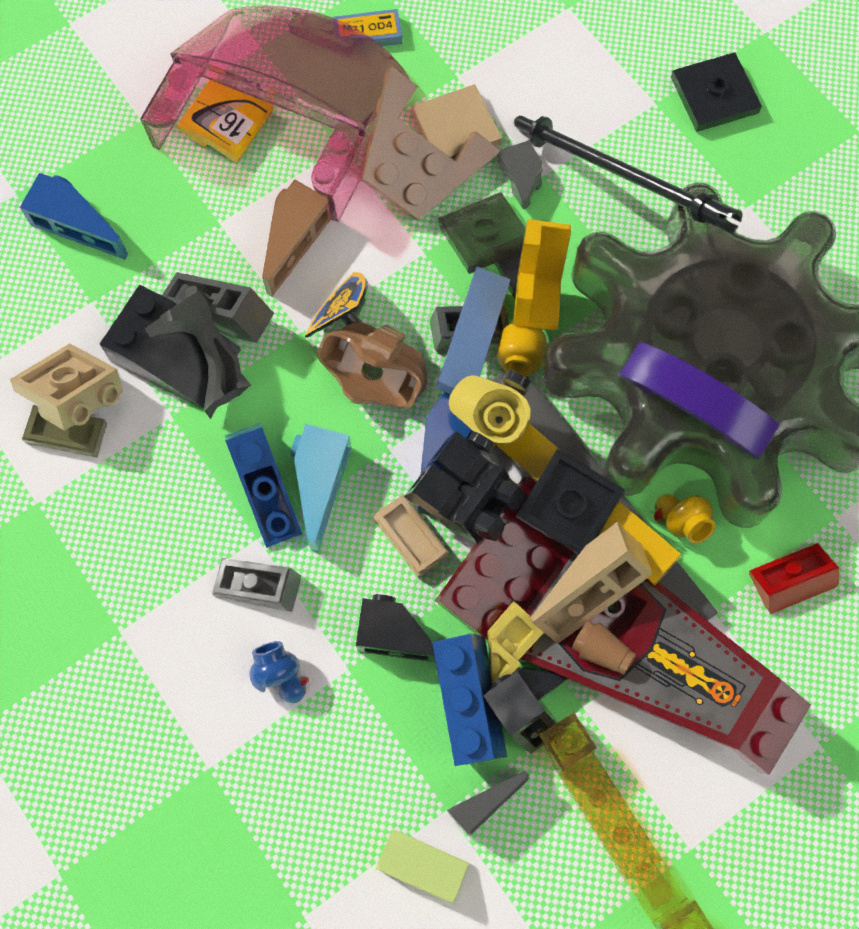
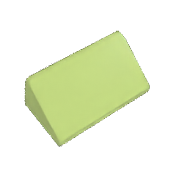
M392 829L375 869L454 904L469 862Z

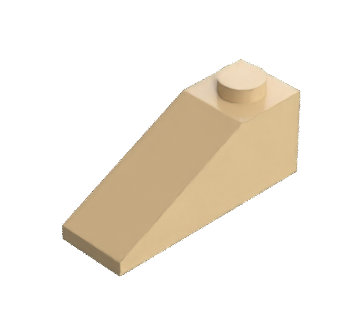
M616 522L584 547L531 616L532 623L556 643H560L586 624L588 620L590 621L653 575L642 545Z

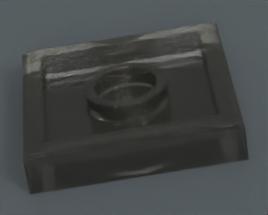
M501 192L438 218L439 228L468 274L475 272L476 267L483 269L522 252L526 228Z

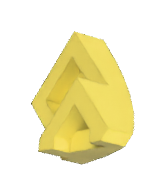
M514 601L488 630L492 684L506 674L512 675L521 665L518 660L544 633L532 623L531 617Z

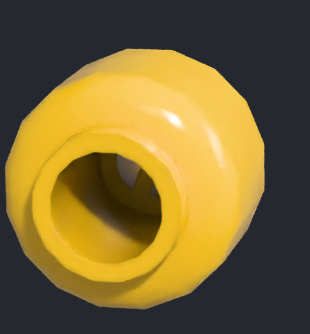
M513 323L503 329L496 355L498 363L506 373L508 370H513L527 377L541 369L547 347L545 333L542 329L515 326Z

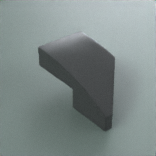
M529 140L501 149L497 154L499 165L511 181L512 194L522 209L529 207L531 204L530 197L533 192L539 190L542 186L541 173L543 171V164Z

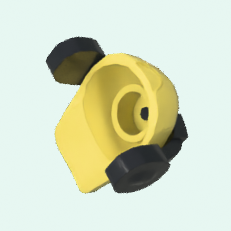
M508 370L503 378V384L474 375L463 378L450 395L449 409L459 420L473 430L467 440L481 452L490 455L495 447V443L507 444L519 439L526 431L530 422L531 409L527 399L522 395L527 393L531 382L525 376L513 370Z

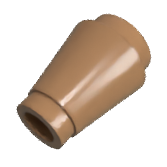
M589 620L581 629L572 646V649L580 653L579 658L615 672L618 671L623 675L626 674L637 655L600 622L595 625Z

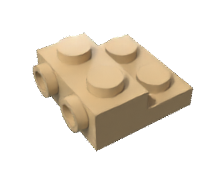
M70 343L10 379L14 392L35 403L42 418L64 431L71 426L85 424L89 420L91 413L105 405H114L119 400L120 395L124 393L117 368Z

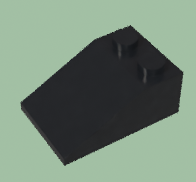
M139 284L99 345L110 362L204 410L208 386V362L202 347L195 335L184 331L150 337L145 328L177 304ZM221 334L222 338L238 356L241 351L240 346Z

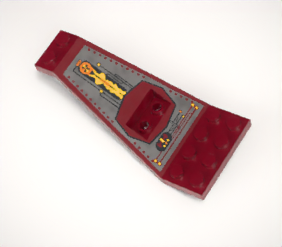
M529 476L523 477L518 483L526 494V499L536 484ZM507 507L502 509L498 516L502 518L505 526L497 541L482 538L478 544L475 543L435 599L437 604L476 635L484 636L486 643H488V630L513 601L531 617L578 557L576 553L516 518L521 507L515 511ZM648 579L614 602V609L611 613L606 608L590 620L595 625L600 622L630 648L632 652L637 654L625 675L579 658L580 653L572 649V646L583 626L560 643H556L546 633H543L520 658L522 661L558 674L567 680L726 746L757 771L770 775L811 707L807 700L670 590L659 582L654 586Z

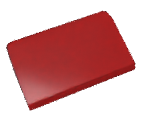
M819 543L749 570L754 586L770 614L832 590L839 585V567Z

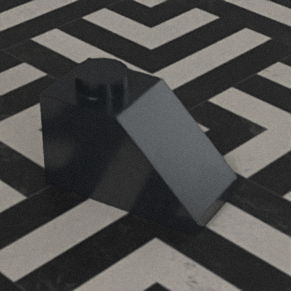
M374 594L372 599H362L355 645L358 652L436 663L432 641L403 603H397L395 597L384 594Z
M518 671L512 675L506 674L498 678L492 684L491 690L483 695L508 734L530 754L564 731L540 697Z

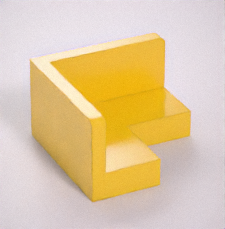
M527 219L517 278L513 325L557 330L559 324L561 280L572 229L570 224Z

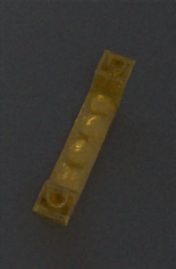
M573 712L540 733L539 737L559 778L652 925L656 929H714L694 899L687 898L593 752L597 747L576 714Z

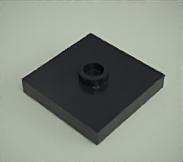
M736 52L672 71V82L696 132L760 113L762 105Z
M557 449L516 518L579 555L587 544L598 537L626 489Z

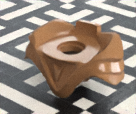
M363 322L352 323L340 330L326 334L318 348L317 357L319 361L336 378L344 395L351 403L381 404L399 409H407L414 405L417 398L426 388L427 368L423 355L403 342L405 339L403 332L388 324L377 329ZM367 363L373 367L382 368L381 378L378 380L369 379L364 373V364Z

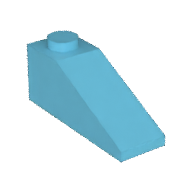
M305 424L302 435L297 434L294 438L291 456L294 457L307 541L312 551L319 552L352 446L350 436L347 434Z

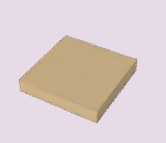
M475 84L412 106L413 116L423 137L453 160L471 132H478L496 147L502 145V137Z

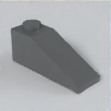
M176 272L162 296L179 304L200 290L210 306L213 322L219 332L233 338L254 343L258 342L275 314L251 287Z

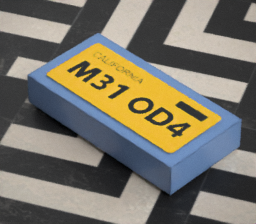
M398 9L332 17L337 52L402 44Z

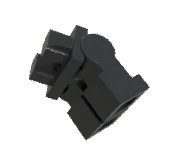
M456 431L444 441L427 464L428 467L422 471L404 497L414 505H419L431 513L451 531L464 537L467 536L469 540L477 544L482 538L497 541L505 526L504 521L498 515L504 507L513 511L519 510L526 500V494L521 486L512 481L504 467L487 460L481 455L482 452Z

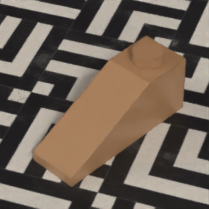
M296 179L293 180L287 189L284 188L279 192L273 209L262 273L266 293L271 297L274 296L333 218L330 199Z

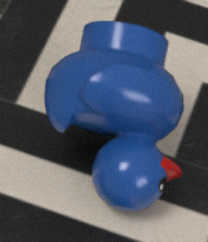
M281 641L263 644L252 651L254 663L250 668L249 677L253 687L264 693L266 688L279 685V695L287 703H298L304 698L309 678L296 676L300 669L299 660L296 655L285 651Z

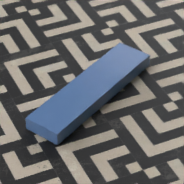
M476 267L435 389L451 394L463 378L471 375L480 377L511 279Z

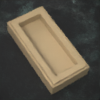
M404 494L373 515L375 523L418 579L449 557V552L409 500L404 497Z

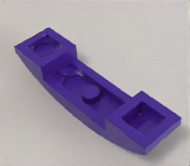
M641 341L619 374L621 378L649 395H658L724 435L722 439L757 460L780 426L767 413L725 384L685 361Z

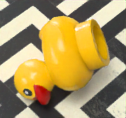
M664 494L655 502L654 520L657 522L666 520L668 531L675 537L687 538L691 543L698 544L704 542L713 534L716 527L715 522L712 520L713 507L704 497L694 495L679 501L674 495Z

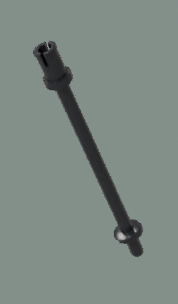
M518 115L514 119V126L529 134V142L532 146L540 148L544 144L549 143L690 209L691 217L694 221L699 223L708 222L727 233H733L739 227L727 221V217L739 222L742 221L743 213L740 209L717 201L714 194L703 192L697 196L553 130L552 120L547 116H541L535 121L522 115Z

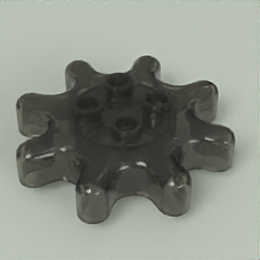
M694 182L683 188L697 196L703 192H710L716 196L717 201L723 203L718 190L708 183ZM674 202L667 220L669 245L654 251L639 250L605 231L592 232L580 241L576 249L571 279L574 287L596 303L603 311L605 324L591 331L568 333L552 342L546 355L543 380L547 389L558 397H600L608 401L617 410L623 423V431L614 441L603 465V476L626 489L623 495L633 496L643 492L658 473L667 466L677 463L692 465L704 470L712 478L717 492L719 507L725 519L737 527L751 528L758 526L779 505L782 498V483L778 468L779 456L792 451L804 452L813 456L830 469L840 473H850L859 469V403L848 393L844 384V372L859 369V304L845 303L836 299L826 289L819 276V267L832 249L837 234L835 224L827 214L817 210L804 211L792 219L777 237L763 240L747 237L737 231L727 233L708 222L699 223L694 221L691 217L690 209ZM640 341L665 351L710 375L739 393L777 421L780 426L760 458L757 460L722 439L724 435L658 395L654 394V396H651L619 376L620 372Z

